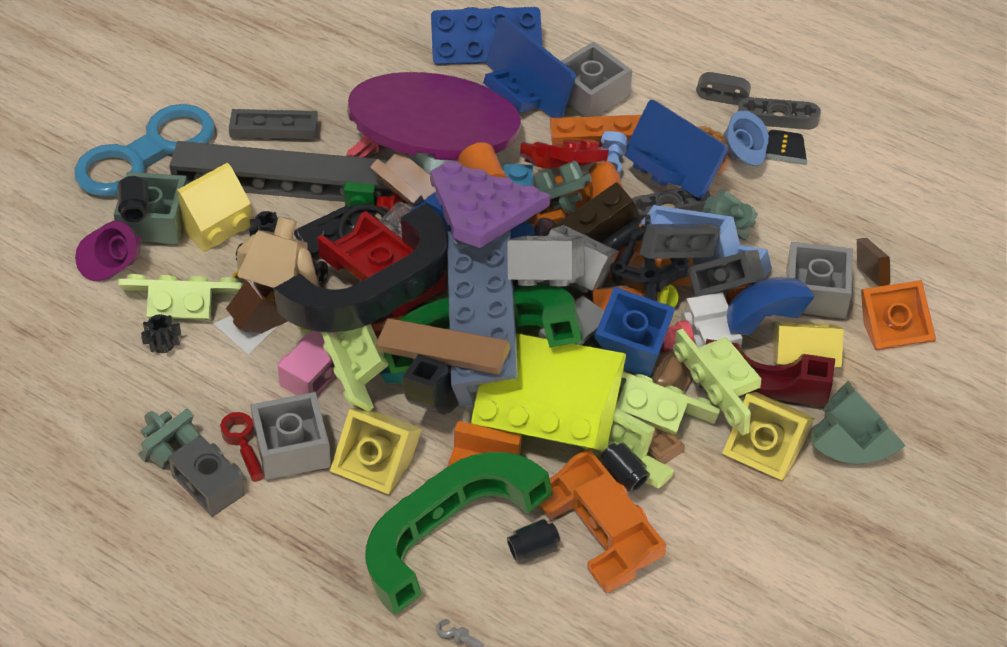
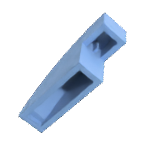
M653 205L647 213L651 216V224H714L721 228L713 257L693 258V265H699L745 251L758 250L765 278L772 269L768 249L740 245L734 217ZM644 217V219L641 221V222H642V223H641L642 226H643V225L645 226V217Z

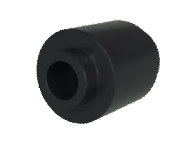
M128 176L117 184L118 212L125 221L140 222L145 219L149 211L148 184L144 179L137 176Z
M612 443L601 454L603 459L601 463L616 482L622 486L624 485L631 493L638 490L648 480L650 473L646 470L647 465L625 443L618 445Z
M545 519L514 530L513 535L507 537L509 550L516 563L523 560L525 563L557 551L556 543L560 542L554 523L548 524Z

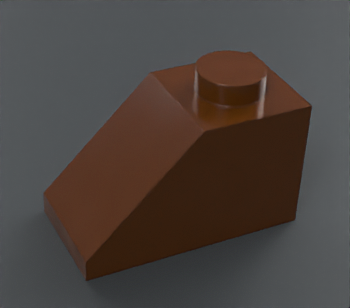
M246 280L226 308L234 319V325L244 332L253 331L262 334L288 322L277 312L274 288Z

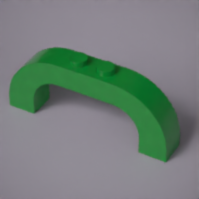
M548 284L513 286L515 327L525 325L544 327L549 347L582 342V327L574 298L569 292ZM449 298L437 300L415 309L402 317L400 321L450 330ZM384 353L391 374L406 372L415 359Z
M506 452L480 453L468 456L449 465L437 475L428 479L425 484L410 495L402 498L398 504L393 506L378 520L366 544L365 559L374 590L382 604L392 614L396 615L422 595L416 573L403 562L405 554L415 543L467 504L482 497L498 496L509 499L528 514L553 495L549 473L534 461L517 454Z

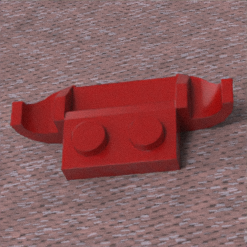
M593 139L564 140L563 144L556 145L535 142L533 144L521 142L520 157L524 158V162L531 163L533 166L540 168H557L572 161H576L579 166H585L592 162L607 161L609 149L602 148V143Z

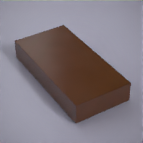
M867 237L857 239V268L877 286L890 285V257Z

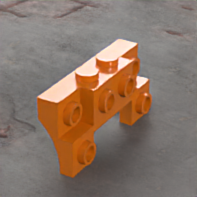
M590 448L573 456L558 473L550 478L553 495L539 506L550 520L574 509L605 549V552L588 561L587 569L606 594L634 580L637 570L665 556L666 543L648 522L644 510L632 502L624 485L622 486L616 482Z

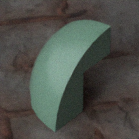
M849 381L825 405L823 411L826 417L813 426L811 433V442L816 449L832 459L846 463L862 464L876 462L895 454L906 446L887 422Z

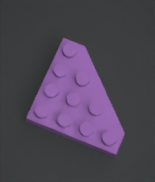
M446 161L430 172V183L436 189L435 195L439 205L443 206V215L447 225H451L453 239L479 248L550 206V194L541 192L534 186H522L513 183L509 178H498L488 175L484 170L470 169L461 166V163L457 161Z

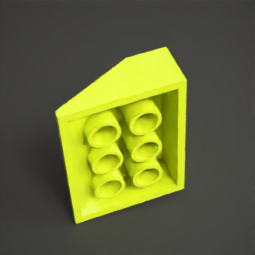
M516 334L518 377L510 380L480 384L471 424L604 451L608 446L626 354L576 344L549 347L547 339Z

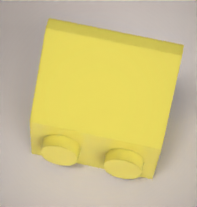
M228 163L177 190L183 231L203 252L220 245L223 241L250 227V219H253L251 203Z
M772 321L774 362L785 365L794 362L802 354L835 358V367H842L844 329L835 324Z
M757 392L747 393L743 403L751 412L749 433L741 435L736 427L733 426L722 454L783 481L802 450L815 418Z
M360 407L351 408L346 417L330 472L383 493L391 494L413 459L422 428L375 410L368 412Z

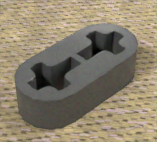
M714 72L703 73L699 77L696 92L701 98L732 105H739L742 99L749 97L751 85L746 79Z

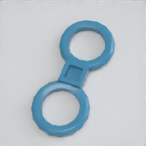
M178 104L160 109L150 118L146 125V135L126 146L118 144L101 145L90 149L82 155L74 168L75 180L81 189L92 195L102 197L117 196V184L119 181L100 183L88 177L87 171L92 164L104 158H122L131 164L132 169L130 172L144 173V169L165 158L166 153H174L177 142L166 140L158 133L162 124L177 117L193 118L202 125V129L194 138L185 142L208 143L214 133L213 119L208 112L194 105Z

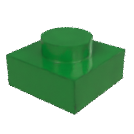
M346 182L344 187L345 206L352 207L363 204L376 206L375 184Z

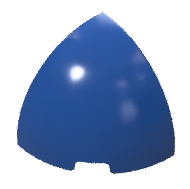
M773 277L758 281L742 290L728 306L727 323L730 333L752 335L766 316L776 315L798 319L813 300L814 295L803 282L795 278Z

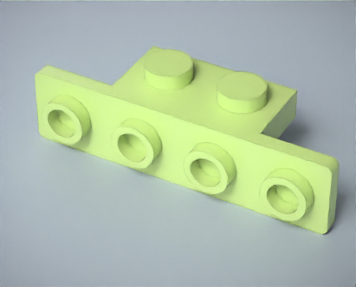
M129 274L127 279H118V286L122 290L148 291L146 317L149 319L154 315L162 314L166 316L171 315L172 319L211 321L212 293L237 294L243 286V283H239V279L232 277H222L220 282H208V278L201 276H191L189 281H177V277L170 275H160L158 280H146L144 275Z
M371 324L344 332H320L325 341L323 344L324 349L335 365L333 371L344 386L345 391L343 394L345 399L353 407L359 406L368 412L371 411L374 406L365 384L389 366L384 353L379 352L376 347L377 338Z
M683 329L677 330L675 344L673 345V351L677 360L683 362L690 370L694 381L703 386L707 391L710 401L720 407L725 414L727 422L731 426H735L741 435L749 433L751 412L739 396L760 388V376L727 337L698 348Z
M624 371L622 373L620 383L622 392L616 408L674 436L677 433L684 413L715 424L721 409L715 407V404L710 400L691 398L684 395V392L679 388L673 386H666L665 388L655 384L650 377L642 374L634 376Z
M615 407L608 446L612 443L617 445L625 443L647 465L646 470L650 473V476L645 484L660 488L673 476L674 469L647 455L655 428ZM591 449L596 456L601 458L603 451Z

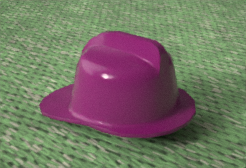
M122 221L106 223L80 241L75 255L77 269L82 276L89 280L101 281L108 279L132 265L138 259L140 242L143 239L141 236L136 235L130 226Z

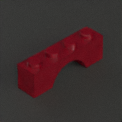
M706 339L705 345L717 340ZM732 343L761 378L760 388L748 393L757 392L775 400L825 407L829 402L833 384L835 358L802 354L797 360L789 364L778 366L765 365L750 359L742 352L738 343Z

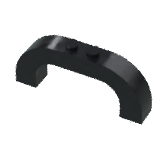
M426 204L421 205L400 217L402 241L414 250L409 255L360 283L344 289L321 288L311 283L303 275L298 274L274 287L277 312L290 323L317 332H344L373 323L426 292L443 277L448 267V238L444 221Z
M513 280V286H516L518 280ZM417 355L403 375V387L407 401L413 405L443 415L452 412L459 405V402L451 386V365Z

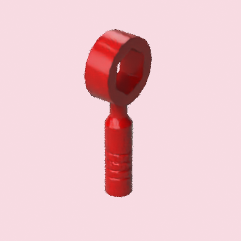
M233 412L226 415L220 424L223 440L230 445H240V453L253 482L262 480L264 477L263 471L252 446L247 443L254 435L251 417L242 412ZM232 425H245L246 427L242 433L229 432Z

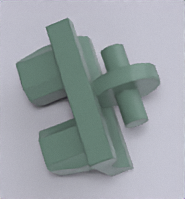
M576 161L569 162L558 168L563 182L556 184L551 170H546L534 176L536 188L541 192L550 194V199L559 197V199L552 201V206L554 209L562 207L566 214L574 212L576 210L575 203L582 201L580 192L572 194V192L584 188L586 183L592 181L590 174H583Z
M719 190L717 197L709 196L703 207L704 213L734 217L738 238L741 240L748 239L749 227L755 225V219L758 215L752 206L744 204L726 190Z
M187 408L173 419L168 411H165L160 416L154 411L148 412L144 416L147 426L140 430L147 439L141 443L143 450L139 452V457L144 462L151 459L162 469L169 465L168 456L175 452L169 443L176 439L183 447L200 436L192 424L194 417L192 412Z

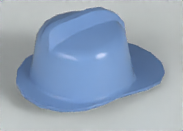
M749 111L734 113L730 119L729 126L723 134V143L728 147L727 152L730 158L734 160L740 159L753 166H758L764 162L769 139L765 124L758 116Z

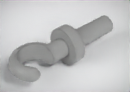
M444 619L437 625L436 630L440 637H454V642L458 645L465 643L471 647H484V643L471 637L469 630L465 627L459 629L453 627L449 631H442V627L450 623L449 619Z

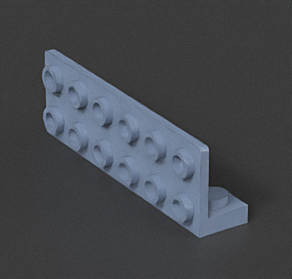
M510 230L481 248L453 239L451 231L447 232L450 330L507 340L511 346L500 375L451 366V386L460 407L474 405L473 392L478 391L479 384L510 380L518 377L513 280L508 279L507 240L511 239Z

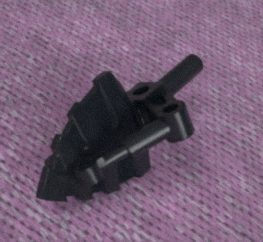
M647 214L645 215V228L635 226L631 229V241L628 247L624 248L619 260L612 263L610 269L614 282L624 283L641 290L642 293H645L646 298L658 302L657 292H661L662 288L679 278H686L689 275V261L687 258H670L671 264L659 268V266H655V259L644 257V267H641L640 270L628 267L634 254L633 249L636 242L643 239L647 224H651V216Z

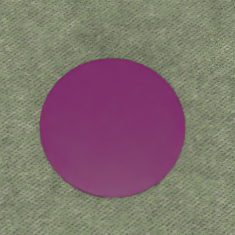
M426 72L384 74L361 82L351 91L348 98V117L351 122L354 121L357 124V130L364 136L384 147L413 156H416L417 152L435 154L434 159L458 160L465 148L479 142L490 144L494 148L495 153H499L516 141L521 124L519 112L507 99L476 82L444 74Z

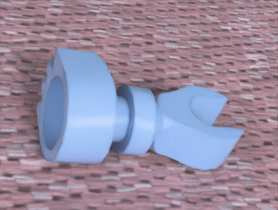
M604 131V135L601 138V147L609 149L607 161L615 166L621 178L622 164L620 160H622L623 153L626 151L628 139L621 132Z

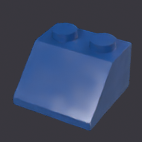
M614 287L594 338L604 350L626 354L624 370L651 378L675 308Z

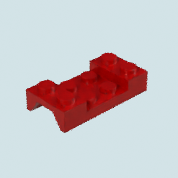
M366 211L361 213L353 232L337 241L332 242L323 235L317 237L319 257L337 271L346 268L361 281L414 251L402 241L400 236ZM445 274L432 288L390 313L395 317H399L445 290Z

